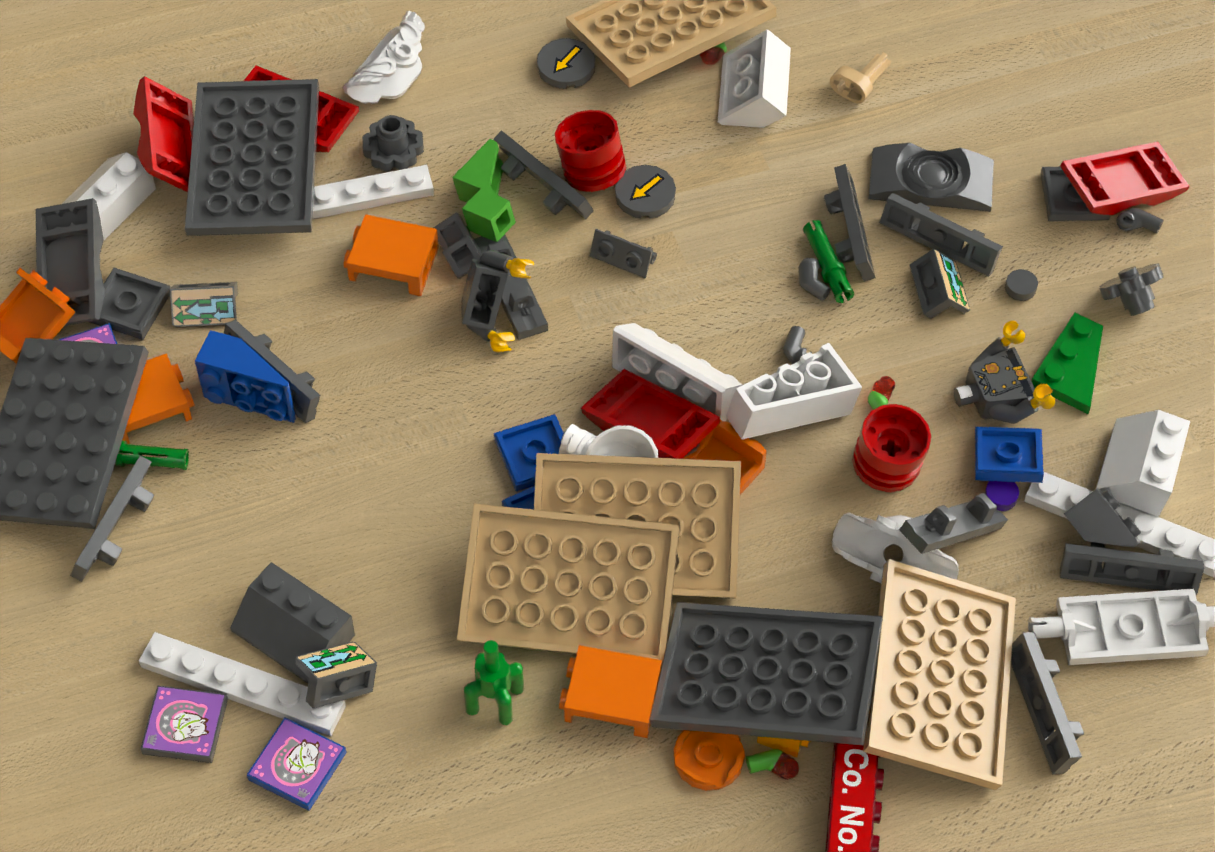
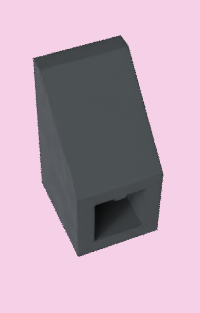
M1097 488L1064 513L1085 541L1126 547H1135L1141 542L1137 537L1141 531L1130 517L1123 520L1115 510L1120 505L1108 490L1102 493Z

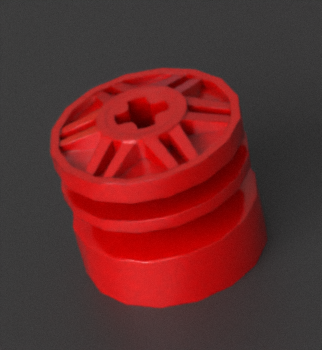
M601 110L580 111L566 117L558 125L555 131V141L559 157L561 158L565 181L572 188L585 192L605 190L615 185L624 176L627 168L617 121L611 114Z
M882 405L872 410L862 424L852 457L854 470L862 482L875 490L884 492L901 491L912 485L920 473L923 461L930 448L932 436L928 423L921 414L903 405Z

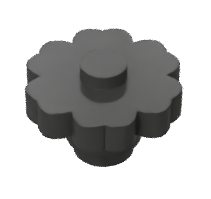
M395 115L385 116L378 122L372 123L369 127L370 133H366L362 137L364 157L371 159V164L374 168L386 172L394 167L402 170L417 163V156L424 152L423 133L415 130L414 122Z
M1159 263L1150 264L1143 268L1133 266L1120 271L1118 277L1106 281L1100 285L1099 289L1104 300L1120 296L1125 310H1129L1131 316L1138 315L1155 307L1153 302L1155 296L1150 285L1162 279L1163 272Z

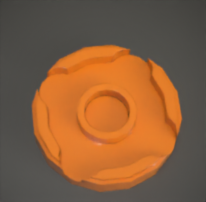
M683 730L677 737L673 757L675 768L681 779L692 787L707 791L719 790L732 784L741 774L745 753L738 735Z

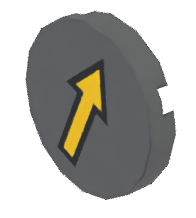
M572 38L553 40L543 46L538 54L537 68L539 75L548 85L559 89H567V86L573 85L574 88L580 87L587 83L595 73V55L582 41Z
M633 166L627 169L624 176L616 183L615 195L617 205L623 212L632 217L641 218V216H649V219L657 218L667 213L674 205L676 194L674 179L667 171L657 166Z

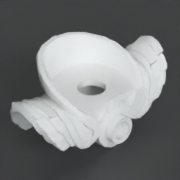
M406 11L400 26L393 28L386 34L364 63L353 73L354 77L344 84L343 89L345 93L352 99L366 104L378 103L380 98H399L420 75L422 63L418 53L422 50L420 40L421 32L425 30V26L415 12Z
M571 424L562 436L559 454L658 458V449L651 437L643 430L633 426L617 425L596 436Z
M846 513L839 519L833 533V550L849 562L871 571L870 579L881 584L883 566L887 562L884 558V551L892 544L900 546L903 550L904 556L900 563L952 579H957L959 571L958 563L953 557L948 556L939 549L921 554L900 532L899 529L905 520L912 517L903 515L883 517L878 515L875 521L870 518L856 516L852 513Z

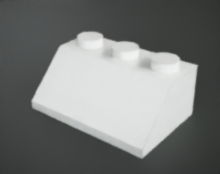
M768 29L723 54L718 122L721 125L764 128L786 116L791 48Z
M125 152L108 158L62 204L95 199L105 240L156 187L153 176L146 172L140 160Z
M1161 410L1116 419L1096 489L1099 488L1102 493L1108 490L1117 502L1159 517L1173 490L1190 421Z

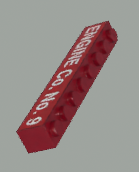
M834 743L825 852H879L880 836L873 835L874 823L880 824L882 802L875 800L876 790L882 791L884 769L878 768V757L880 756L863 752L864 745Z

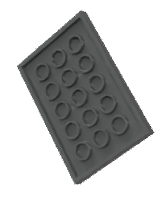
M318 79L197 83L185 232L187 236L312 232L319 104Z
M25 338L0 412L1 521L95 529L149 354L145 346Z
M677 602L650 716L651 725L653 728L864 745L883 617Z

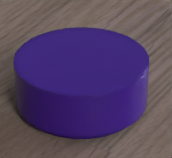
M989 481L985 494L997 506L996 509L998 511H1007L1016 505L1019 497V488L1015 482Z

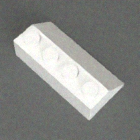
M635 323L619 325L613 329L612 367L620 372L626 369L719 416L720 420H727L726 414L735 390L743 385L735 377L711 367L707 361L695 358L685 352L679 345L671 344L658 337L654 331L647 328L644 329Z

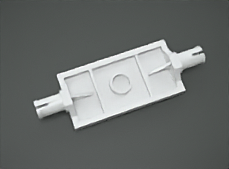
M1194 589L1059 597L1056 603L1058 616L1030 617L1028 621L1029 632H1034L1037 639L1061 637L1064 641L1068 665L1206 656L1209 651L1206 631H1208L1209 627H1215V606L1206 607L1205 603L1198 602Z

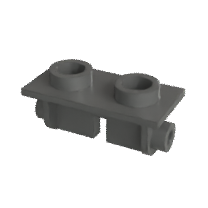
M595 229L589 256L646 278L649 264H654L657 253L653 252L652 247L646 248L612 235L608 230L603 232Z

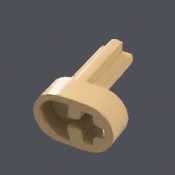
M884 52L881 55L877 53L861 72L848 66H841L830 78L832 89L851 102H864L873 91V84L891 65V61L887 59L888 55Z

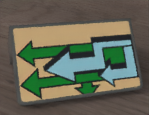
M932 249L910 264L923 315L932 319L949 307H953L964 314L970 311L955 260L936 249Z
M237 282L174 284L170 288L173 326L225 325L228 322L237 320Z
M348 642L296 657L295 664L309 677L306 702L313 709L373 692L377 662L356 642Z

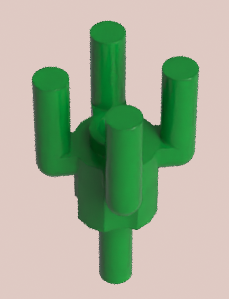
M489 640L484 644V653H479L475 658V681L466 684L464 687L465 710L468 715H476L480 710V696L495 699L498 705L499 722L502 725H509L513 721L512 698L508 691L510 689L515 695H519L524 691L523 667L518 662L509 665L504 658V654L498 651L497 642Z

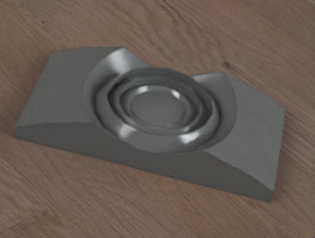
M910 142L874 147L872 151L868 199L887 201V198L894 193L915 204L920 202L929 206L991 212L994 160L963 148L931 151Z
M92 198L35 209L36 272L48 281L45 286L47 289L52 291L56 287L70 298L66 304L75 311V314L65 326L98 321L102 311L105 288L100 270V252L104 238L97 201Z

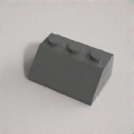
M272 562L249 585L230 627L233 633L306 683H308L309 677L295 664L297 656L348 643L355 636L353 620L350 614Z

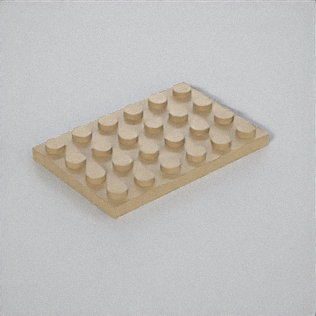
M601 0L567 16L566 24L628 87H631L777 17L776 7L769 0Z
M537 453L534 510L679 525L672 596L736 599L741 461Z
M474 503L457 641L485 644V642L493 640L497 642L498 646L576 655L578 647L581 645L662 660L663 664L667 647L679 525Z
M891 559L884 564L878 616H882L883 621L863 752L993 790H997L1002 786L1016 598Z

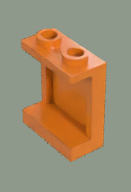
M365 214L361 226L357 225L354 230L353 247L351 250L346 251L343 265L344 268H347L349 280L356 281L358 274L363 273L408 283L409 294L422 296L439 249L437 229Z
M21 268L16 271L22 277L21 282L0 305V351L16 364L25 338L53 340L75 314V311L66 304L70 300L69 297L56 287L52 291L47 289L45 286L48 281L34 270L28 274Z
M167 353L146 361L122 439L127 444H130L127 433L180 413L183 414L186 422L192 420L190 408L195 406L188 388L182 390L180 383L184 382L180 368L177 363L171 365Z
M721 420V423L683 459L741 461V495L765 468L767 451L755 439H741L731 423Z
M579 645L576 658L570 657L566 678H571L569 689L563 688L560 696L559 709L564 710L565 722L572 723L573 716L633 726L634 736L648 739L651 726L650 716L661 674L662 660Z

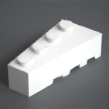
M830 343L821 346L818 352L814 354L809 352L801 356L800 360L792 365L786 363L778 367L777 372L770 376L764 374L736 388L726 418L740 438L747 439L851 415L862 386Z

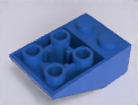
M210 330L195 359L204 398L216 404L225 403L238 407L244 412L264 414L276 421L285 420L294 423L296 417L289 382L241 338Z

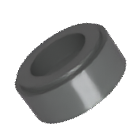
M1014 270L1007 276L1005 284L1006 293L1018 301L1030 300L1036 294L1038 280L1028 270Z

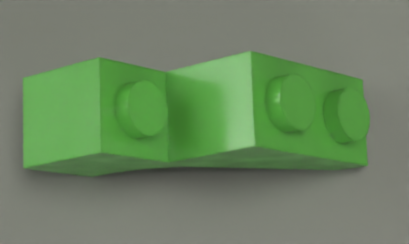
M489 139L452 178L459 199L467 202L462 211L469 231L498 242L516 221L510 200L498 195L503 174L501 169L503 161L498 155L499 147L497 142Z

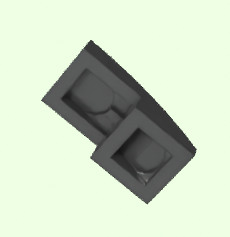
M456 212L433 228L437 229L438 242L444 250L442 253L456 277L460 279L468 274L471 260H479L482 254L463 218Z

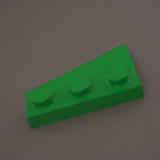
M1074 312L1033 376L1031 382L1034 388L1040 384H1048L1053 390L1049 395L1089 414L1103 325Z

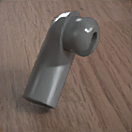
M1133 208L1120 213L1116 221L1118 227L1125 231L1143 227L1157 234L1164 220L1139 208Z
M805 258L798 267L799 284L803 289L820 301H823L828 297L831 288L818 280L819 261L815 258Z
M792 326L783 347V353L791 364L798 362L801 356L807 354V348L801 347L806 332L800 326Z

